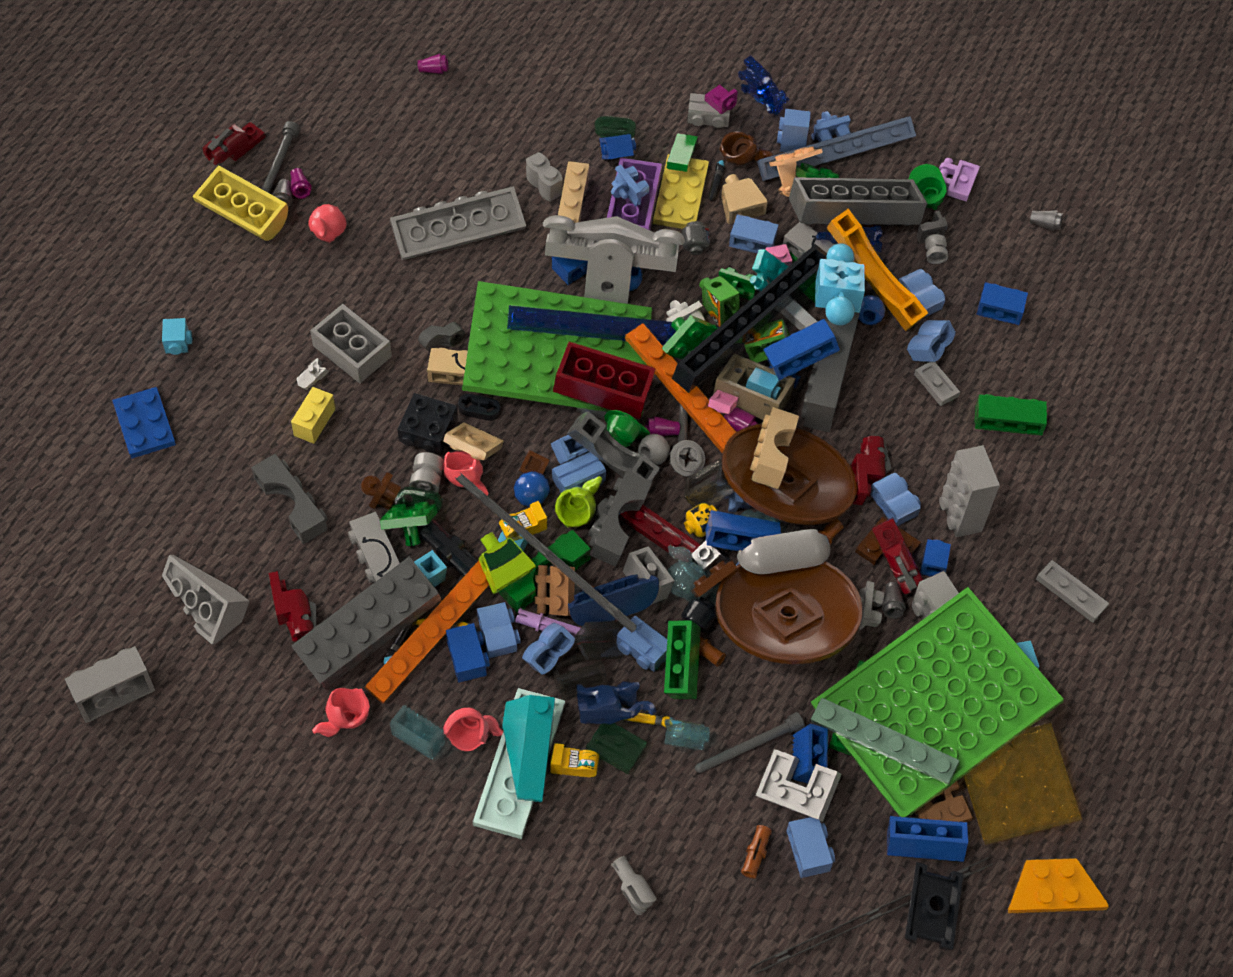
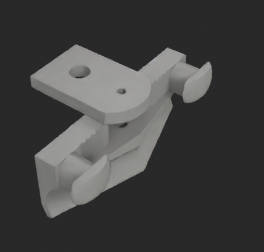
M553 215L547 217L543 222L545 228H550V233L546 239L545 255L588 261L584 297L628 304L632 267L676 272L679 245L685 243L684 236L678 231L663 229L652 232L618 216L574 223L568 217ZM609 281L614 287L606 289L602 286V283Z

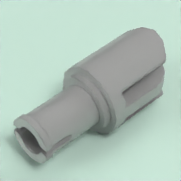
M626 856L619 857L611 866L623 882L621 891L637 915H642L657 898L643 875L635 874Z

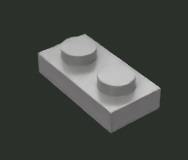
M929 362L915 370L914 375L940 406L959 397L960 391L935 362Z

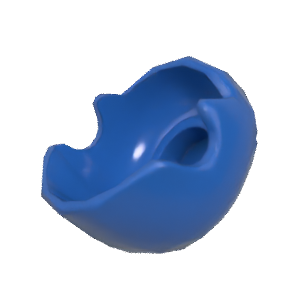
M536 471L523 473L515 482V498L521 505L530 507V504L536 501L542 504L550 493L548 479L542 473Z

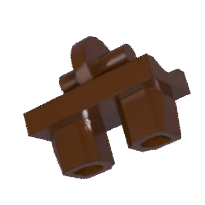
M386 472L382 482L373 475L367 476L362 480V491L366 495L373 496L369 507L375 509L377 504L388 510L390 509L401 486L390 481L393 475L389 472Z

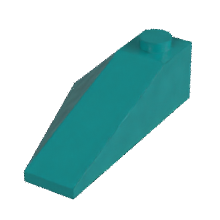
M528 695L506 702L502 727L517 800L542 802L555 714V697Z

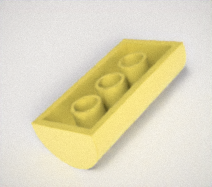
M219 165L193 195V199L197 203L265 241L273 239L284 226L288 215L287 203Z

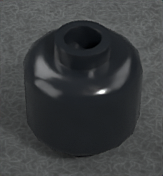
M703 597L699 599L693 598L682 612L681 618L683 621H693L701 627L700 632L704 633L709 629L717 616L714 610L716 607Z

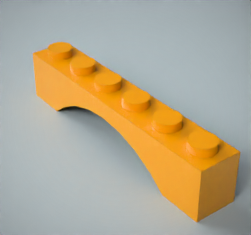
M849 209L829 223L827 226L828 231L838 244L842 243L851 247L855 256L854 262L864 265V278L905 331L928 314L917 297L907 290L884 265L870 244L861 224Z

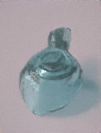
M669 545V554L678 560L668 570V573L675 580L671 592L690 602L691 599L696 598L691 592L695 588L693 583L704 574L706 576V573L699 565L692 561V553L689 549L685 547L675 548Z

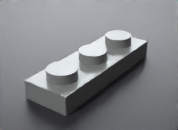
M1053 560L1036 578L1037 581L1092 623L1109 605L1106 600Z

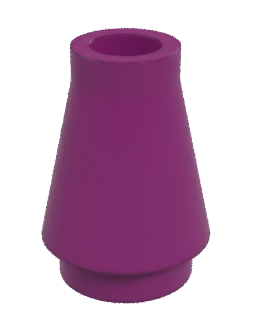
M440 53L423 60H418L419 72L444 74V72L449 70L447 56Z
M295 168L290 172L291 193L296 198L303 199L309 196L312 186L303 174V171L300 168Z
M653 416L652 418H647L645 428L650 431V434H658L665 437L679 435L680 423Z

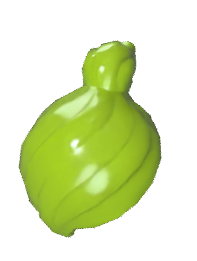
M598 476L588 480L582 488L573 487L572 489H566L559 495L555 504V512L567 528L583 526L593 518L596 511V501L593 495L599 489L602 477Z

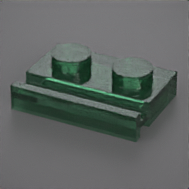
M615 723L611 725L600 724L591 741L586 745V750L597 752L599 758L629 774L631 768L636 764L647 747V742Z

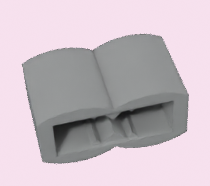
M538 152L526 158V177L533 186L538 188L540 195L550 202L562 196V175L556 168L550 166L547 157Z

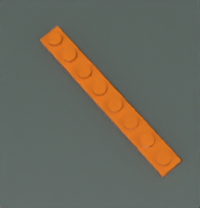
M644 323L626 334L625 340L648 366L656 368L655 375L720 452L723 453L727 441L736 431L719 412L708 407V398L697 386L688 393L672 379L678 363L672 356L664 352L662 344Z
M479 561L364 687L382 704L446 634V630L456 623L489 586Z

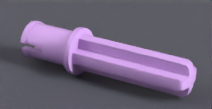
M522 608L518 611L519 615H517L515 623L536 628L535 631L537 632L539 630L543 631L552 623H557L563 626L575 638L576 642L584 643L586 639V629L545 617L543 613L539 615Z

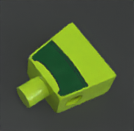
M491 532L480 539L487 551L481 554L479 562L493 594L532 572L536 567L512 538L509 537L499 543L494 533Z

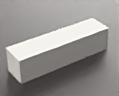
M794 300L781 311L799 330L818 322Z

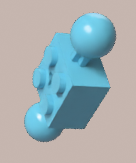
M842 243L833 245L828 250L826 259H820L815 292V307L826 308L828 320L839 326L849 323L853 319L855 312L860 313L865 292L864 265L854 262L853 250L848 245Z

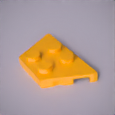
M1077 859L1026 860L1009 905L1008 913L1107 910L1108 903Z

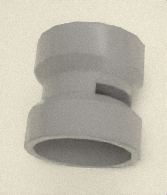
M934 234L925 240V248L928 250L926 257L927 261L931 264H941L948 259L947 241L943 235Z

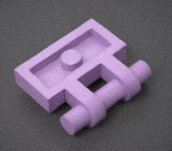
M946 158L941 163L939 170L948 189L947 196L967 202L980 166L962 160L959 161L957 166L952 164L953 160L951 158ZM951 174L954 176L952 179L947 178V175Z

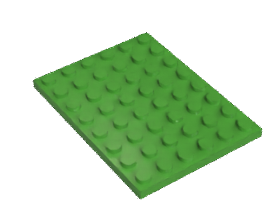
M478 281L462 390L604 412L611 411L553 392L556 373L568 342H573L647 365L625 340V336L642 323L650 330L652 308Z
M967 587L811 701V705L816 710L821 698H824L960 760L950 784L947 785L834 733L897 815L908 818L1063 703L1064 699L969 587Z

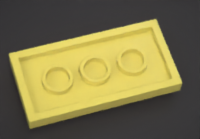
M692 158L688 171L684 172L666 168V160L653 224L683 229L687 223L697 221L709 161Z

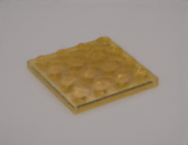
M1051 723L1026 729L964 775L985 845L1082 820Z

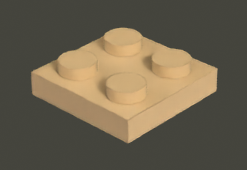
M462 423L447 432L443 442L449 444L454 450L469 453L474 459L485 460L499 451L504 441L467 423Z

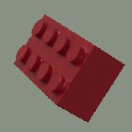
M568 342L556 373L553 392L609 410L622 411L640 419L656 368Z

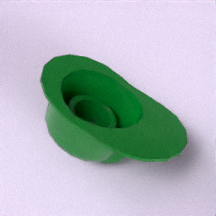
M931 164L920 165L913 169L909 179L914 180L927 202L926 208H933L935 211L937 206L943 202L947 193V187L939 168Z
M611 410L604 415L608 433L624 447L630 446L635 439H643L650 435V431L625 412Z

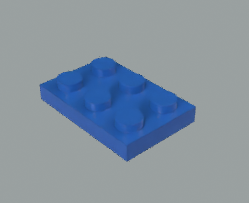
M157 387L112 400L131 459L176 445Z

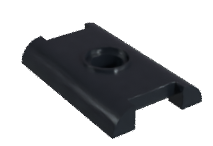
M916 862L905 940L914 943L919 938L939 943V949L953 950L964 873L952 871L949 873V877L927 872L928 865ZM930 900H934L939 904V911L931 908Z

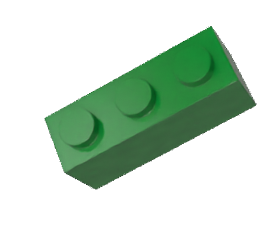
M979 394L975 405V429L1043 435L1047 425V401Z
M668 621L664 693L672 699H697L701 627L693 621Z

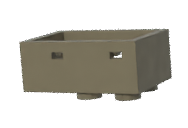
M733 354L716 379L714 393L720 390L739 397L736 407L762 420L765 414L770 415L773 407L783 410L791 398L796 378L787 376L780 380L778 387H781V392L777 400L746 388L747 380L755 368L775 375L773 369Z

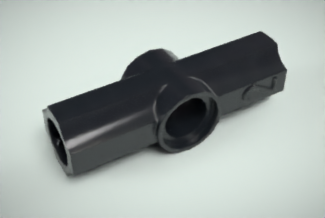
M435 520L430 521L428 525H424L420 531V536L435 550L440 560L447 566L451 565L463 577L478 562L467 551L465 544L456 535L451 536Z

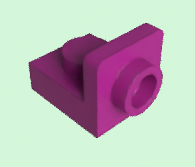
M718 85L705 94L704 100L722 115L727 110L735 107L738 91L733 89L728 92L721 85Z

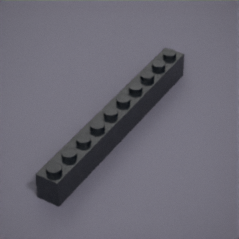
M814 244L677 364L672 379L688 393L816 281L820 259H826L827 253Z

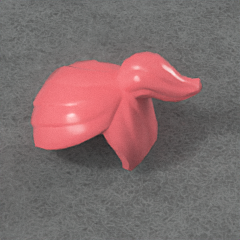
M324 204L312 212L308 225L310 231L318 239L331 243L344 232L347 221L338 207Z
M464 451L448 452L445 455L443 463L444 475L452 484L457 487H464L456 480V478L461 476L460 473H462L487 496L489 495L485 485L480 481L483 474V466L480 460L472 458L469 453Z
M337 688L333 690L326 705V715L329 721L317 724L312 730L313 733L332 737L339 732L340 728L352 729L362 725L369 715L370 708L369 700L361 688Z
M473 708L456 710L448 717L443 727L446 738L457 749L462 751H472L481 744H485L488 732L493 736H502L503 730L499 727L496 718L490 715L482 716L478 710Z

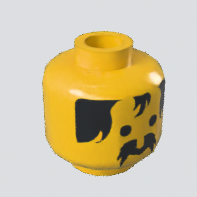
M702 503L687 511L686 521L684 522L687 532L699 538L704 537L711 510L717 511L713 505L709 506L706 503Z

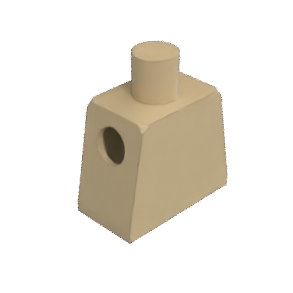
M731 174L725 179L727 184H724L722 187L721 199L728 224L735 222L737 214L751 218L766 214L768 201L752 179L739 180L736 174Z

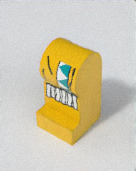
M539 501L530 504L528 509L509 514L532 535L547 530V517ZM502 519L500 520L499 525L506 539L509 537L513 541L523 539Z
M554 743L551 773L594 777L597 775L599 754L591 750L566 748L564 744Z

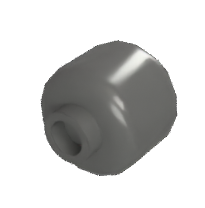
M689 222L682 229L681 233L685 238V243L682 246L686 251H690V254H702L710 246L709 229L702 222Z

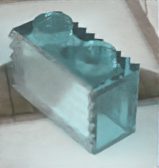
M406 705L401 707L390 722L392 735L431 760L445 744L443 728L439 729V726H435V723L431 724V721H427V718H423V715L419 716V713H415V710L411 711V708H407Z

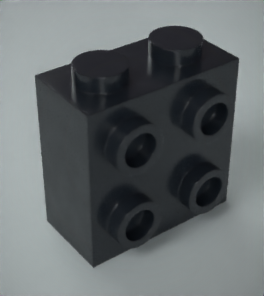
M414 393L397 429L399 442L406 446L423 448L430 453L442 454L446 443L443 442L445 434L453 429L458 418L457 405Z

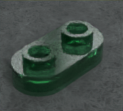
M601 116L595 121V132L601 137L631 134L632 138L636 133V124L628 118Z
M414 487L402 488L395 498L396 505L406 504V507L414 506L418 502H428V499H432L436 504L437 513L443 506V500L437 492ZM405 495H410L412 501H407Z

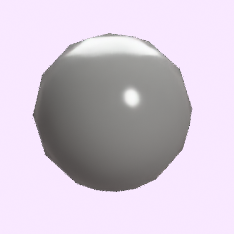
M650 434L641 440L638 453L646 456L654 464L660 465L667 460L670 446L663 436Z

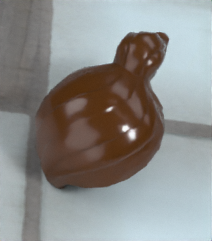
M738 131L726 134L719 148L727 162L737 165H744L752 159L758 161L773 156L772 152L758 148L756 138L753 135H747Z

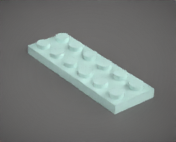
M518 688L514 700L528 695H546ZM555 698V714L550 750L565 707V701ZM503 732L473 820V826L522 839L534 801L517 800Z

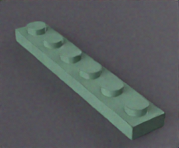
M821 698L811 718V722L821 727L827 728L834 733L947 785L950 784L960 763V760L824 698Z

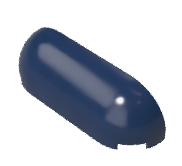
M638 574L594 587V589L625 616L646 609L654 602L659 592V580L653 575L647 580L645 578H638ZM584 591L574 595V601L568 603L571 618L582 627H595L616 620Z

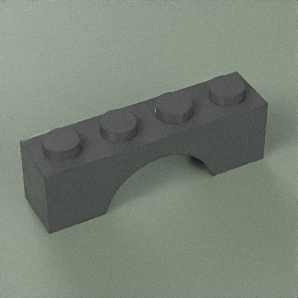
M589 411L578 416L567 432L570 437L621 477H624L626 471H629L647 480H653L660 467L643 454L633 452L618 443L608 433L607 426Z
M273 454L251 467L254 480L266 495L283 494L295 502L294 510L289 515L291 529L303 545L327 531L326 521L328 518L321 508H316L312 495L309 492L305 493L303 491L301 481L296 475L293 477L290 474V468L284 459L280 461L277 455Z
M626 471L623 478L618 477L613 488L617 493L615 497L610 495L605 506L609 511L607 515L602 514L597 525L601 528L599 534L594 532L589 543L593 547L590 556L616 567L629 538L621 529L618 516L627 511L640 510L652 481L629 471Z

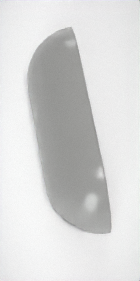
M816 529L763 536L752 539V544L743 551L739 550L737 559L744 569L756 574H770L813 567L824 563L828 559L830 543L827 536L818 533Z

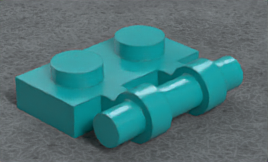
M759 250L752 268L757 273V276H752L750 283L760 292L768 285L767 280L770 284L789 266L767 250Z

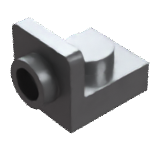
M940 211L934 212L932 222H925L919 225L916 237L919 244L925 243L926 238L934 234L944 236L945 230H947V221L942 217Z
M706 541L692 553V557L704 571H707L712 565L715 566L723 560L725 563L731 561L721 548L708 546Z

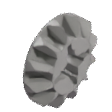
M680 441L673 446L672 451L669 453V464L673 466L674 472L682 476H694L704 467V451L694 441ZM688 452V457L691 458L693 462H688L685 466V460L681 459V457L679 456H684Z

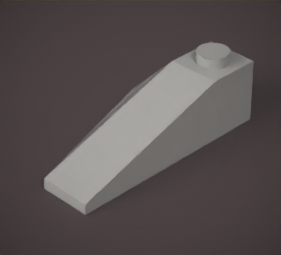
M169 555L162 577L174 596L181 597L186 605L183 608L186 615L191 614L196 621L194 625L196 631L211 644H217L242 622L250 601L227 584L175 555Z

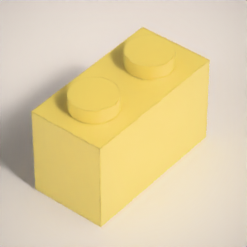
M312 387L291 421L294 436L313 444L316 442L335 411L333 394Z

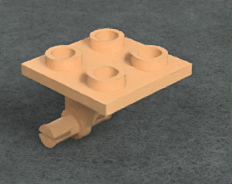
M813 146L803 147L794 150L793 153L775 156L776 160L769 162L770 167L777 166L782 186L779 188V191H782L779 192L781 195L786 197L790 195L796 175L797 161L823 153L822 149H814Z

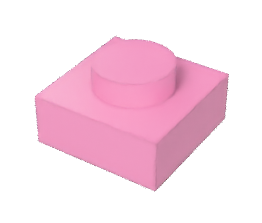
M786 244L765 248V250L786 265L790 266L793 260Z
M717 390L710 398L708 407L715 409L719 413L730 414L737 406L739 397Z

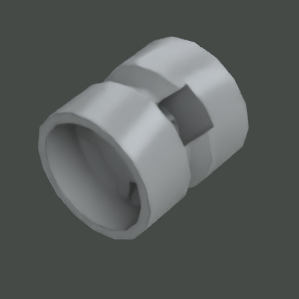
M424 452L417 454L414 459V473L411 474L409 488L421 495L431 496L437 494L443 473L444 460L433 453Z

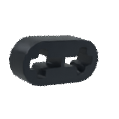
M464 394L458 400V409L462 415L487 421L496 420L500 416V404L493 398ZM468 402H471L472 405H470L469 408H466L465 405H467ZM490 407H494V410L487 412Z

